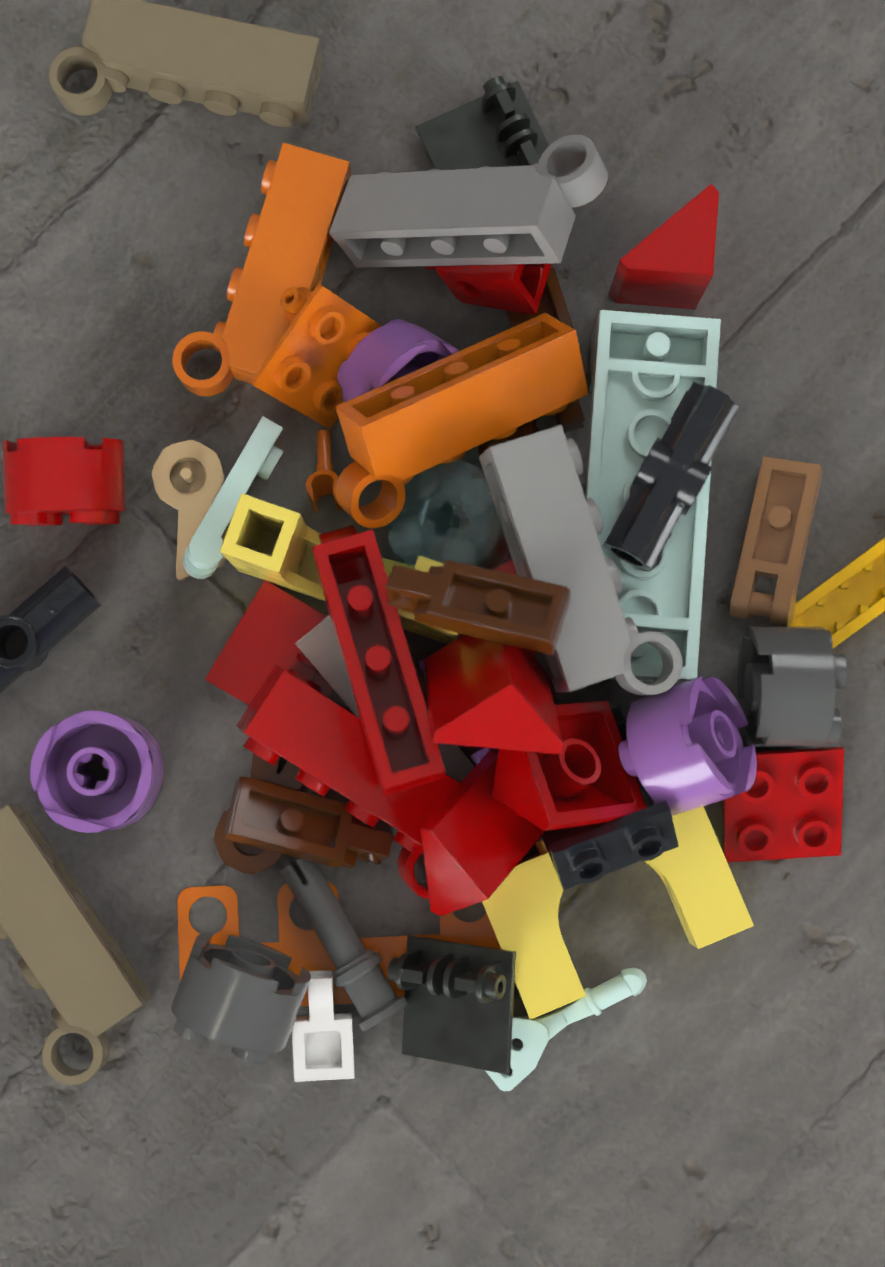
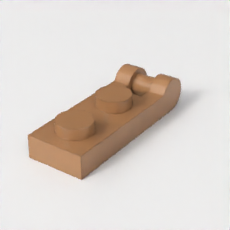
M762 457L730 602L731 617L749 620L752 614L770 618L771 624L790 627L794 616L796 593L823 474L821 465ZM758 576L777 579L774 595L756 592Z

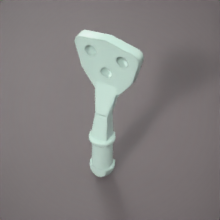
M626 968L621 970V974L592 989L590 987L585 988V997L565 1005L560 1010L530 1019L528 1016L513 1015L512 1040L518 1038L523 1042L521 1048H515L511 1043L510 1067L513 1071L508 1075L486 1071L500 1090L511 1091L536 1068L548 1041L568 1024L593 1014L598 1016L602 1013L603 1009L631 995L637 996L646 986V974L638 968Z

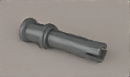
M298 859L296 862L307 879V883L296 864L288 865L279 873L281 877H284L337 970L332 972L335 977L332 979L336 987H344L361 1016V1020L358 1023L362 1032L367 1031L391 1017L409 1003L404 996H397L379 966L383 960L379 952L375 953L373 948L368 951L366 950L317 863Z

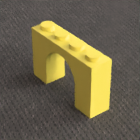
M241 493L220 553L242 573L325 601L312 546L320 544L318 535L321 533L307 526L300 513ZM420 555L416 565L381 557L388 579L394 565L423 572H429L430 566L444 565ZM397 609L402 628L447 645L461 636L460 633L430 627L428 624L414 620L413 613Z
M704 806L673 815L672 819L679 847L663 852L659 857L644 862L653 868L664 882L689 943L700 949L753 927L754 924ZM542 839L535 842L539 853L520 860L491 897L482 901L501 949L516 951L515 984L530 1019L586 996L560 932L558 911L564 890Z

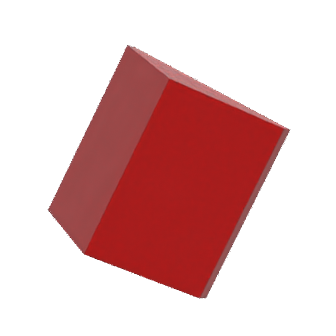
M712 183L619 260L608 293L615 303L696 309L713 277L719 191Z
M462 635L425 659L423 671L432 743L561 754L563 740L547 671L528 649Z
M608 700L554 705L563 740L561 754L499 749L492 797L544 831L610 822L647 808L636 776L629 775L622 766L619 757V744L622 742V738Z
M491 750L420 827L430 910L439 916L489 899L545 832L492 797L498 753Z

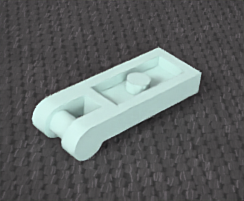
M264 416L259 421L184 553L183 567L191 577L204 579L216 571L218 564L224 557L220 553L223 544L221 536L228 524L230 525L241 493L248 495L246 493L256 476L267 481L283 453V450L274 446L283 427Z

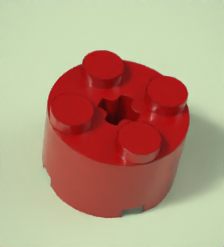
M85 437L19 438L17 443L8 440L3 441L5 514H10V525L63 526V514H69L70 523H85V525L120 524V513L126 512L124 441L114 438H102L103 444L88 445Z

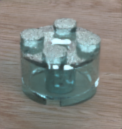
M462 460L438 464L414 475L413 479L404 485L406 491L405 503L400 514L389 523L388 541L393 552L399 555L412 569H414L419 555L443 564L446 559L490 570L512 560L482 466ZM455 515L461 517L458 528L453 526Z

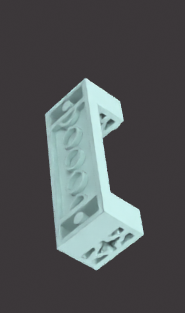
M600 310L591 340L588 387L589 392L593 393L585 499L592 498L597 505L603 525V531L598 535L605 559L611 558L615 562L621 577L622 592L617 594L624 618L630 617L634 621L639 633L659 632L665 634L676 643L681 652L682 671L678 681L675 683L676 685L697 678L711 471L687 514L680 515L660 557L649 571L621 560L605 548L603 544L634 490L631 484L657 437L662 439L686 391L689 390L693 382L716 388L721 319ZM642 643L634 650L631 656V670L634 676L642 683H653L658 679L663 667L662 657L654 646ZM612 677V678H609V679H606V680H616V679H615V677Z

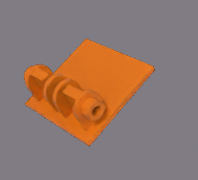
M320 283L313 292L306 287H290L282 294L280 305L283 308L285 317L292 323L257 372L251 384L324 427L331 429L338 419L336 406L344 403L342 388L338 383L337 374L339 368L344 361L349 359L359 342L372 331L382 327V325Z

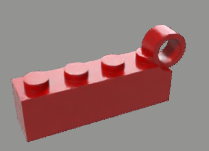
M354 525L319 534L320 544L312 546L314 562L382 795L386 796L442 779L446 770L438 744L432 743L429 714L397 608L389 605L386 589L388 578L374 531L369 530L357 534Z
M275 665L236 725L244 734L249 736L243 746L272 765H275L281 756L299 767L300 769L294 778L325 797L330 788L349 799L344 809L367 825L374 828L379 819L396 828L398 831L393 840L403 846L397 862L399 875L415 894L429 899L427 883L417 882L414 876L415 863L420 855L424 853L420 827L460 783L449 775L444 774L442 779L383 796L360 718Z

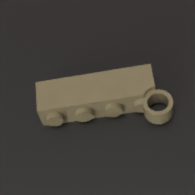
M92 0L82 38L84 47H71L60 52L50 65L49 82L62 106L67 111L80 116L98 113L109 103L112 92L121 93L130 88L148 92L151 97L164 103L179 104L182 100L201 103L208 110L220 115L234 116L239 111L258 115L262 121L270 125L286 128L291 127L293 123L309 126L323 59L320 41L317 37L141 0ZM91 70L97 73L96 82L90 90L80 94H73L65 90V84L74 72Z
M8 804L0 810V938L2 940H7L8 938L11 940L22 957L18 960V966L23 976L34 989L39 990L43 988L55 1006L51 1010V1014L58 1028L49 1034L42 1049V1061L47 1073L54 1080L65 1085L82 1084L97 1074L107 1062L110 1045L105 1031L145 1004L153 996L24 804ZM78 1033L89 1040L93 1048V1060L89 1068L76 1070L63 1062L59 1047L65 1034Z

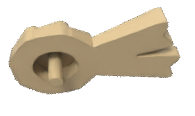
M194 440L178 442L165 447L152 469V478L158 497L166 504L178 510L176 577L178 581H183L190 576L183 567L184 553L225 482L221 461L217 453ZM227 528L225 529L223 535L221 536V538L223 539V541H224V538H225L226 533H227V530H228ZM225 557L218 564L219 568L225 565L227 561Z

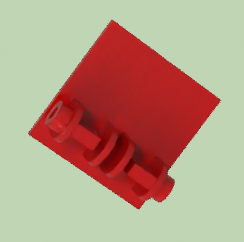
M264 580L205 680L249 706L274 666L277 665L327 698H330L334 689L295 644L327 616Z
M816 747L815 749H782L781 751L764 750V752H756L757 771L751 789L723 800V853L727 863L840 856L842 843L844 748Z

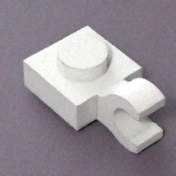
M333 970L309 971L311 975L308 985L309 1015L297 1016L292 1028L294 1082L354 1079L352 1013L334 1014Z

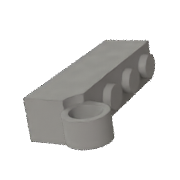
M574 134L562 137L549 145L542 153L539 162L533 165L509 167L483 166L473 169H431L418 172H380L378 174L351 175L329 233L356 268L561 263L576 217L572 208L591 202L603 191L608 180V170L592 140L584 135ZM577 167H580V168H579L577 171H575L574 173H572V174H570V175H567V174H568L570 171H572L573 169H575V168H577Z
M562 425L488 448L479 456L517 575L567 586L570 589V603L553 655L543 653L555 691L570 692L615 677L623 689L636 695H655L672 688L681 675V652L676 643L665 634L659 632L639 633L634 621L630 617L624 618L617 594L622 592L621 577L615 562L611 558L605 559L598 538V535L603 531L602 520L592 498L585 499L578 475L583 473V463L575 441L571 438L566 440ZM642 643L654 646L659 651L663 662L660 676L649 685L640 682L631 670V656L634 650Z

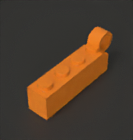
M284 142L278 160L270 159L268 161L261 184V193L266 195L261 214L253 213L251 215L245 232L244 246L249 248L243 269L236 267L229 281L227 300L231 301L232 305L226 323L219 321L213 333L198 331L188 334L179 341L174 349L172 357L173 368L177 377L188 391L198 396H214L223 392L230 385L233 377L236 380L251 384L257 372L292 323L285 317L283 308L280 305L282 294L290 287H306L313 292L316 286L322 283L335 242L329 231L349 178L352 175L349 161ZM202 349H212L220 353L222 364L219 371L213 377L197 380L187 375L188 360L195 352Z
M543 313L336 406L350 457L355 460L338 477L335 496L339 506L363 527L380 528L386 526L403 509L406 499L404 485L409 483L414 475L438 464L457 461L465 455L466 451L489 440L508 437L517 430V427L541 416L557 414L563 411L569 403L588 395L576 330L547 313ZM382 480L381 491L377 498L368 505L359 506V497L364 488L374 481Z

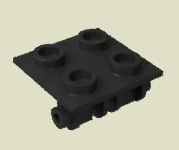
M496 76L483 85L484 96L415 126L434 169L455 170L473 169L483 166H527L539 162L542 153L549 144L518 81L506 83L503 76Z
M412 935L407 936V953H404L400 958L394 957L388 966L389 980L396 982L399 989L405 990V998L409 1003L404 1007L402 1054L506 1075L510 1074L516 951Z

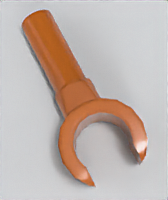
M319 430L317 432L316 472L308 477L305 484L312 510L315 513H318V500L328 494L334 496L337 511H341L342 508L339 506L335 496V487L339 476L333 472L331 432L329 430Z

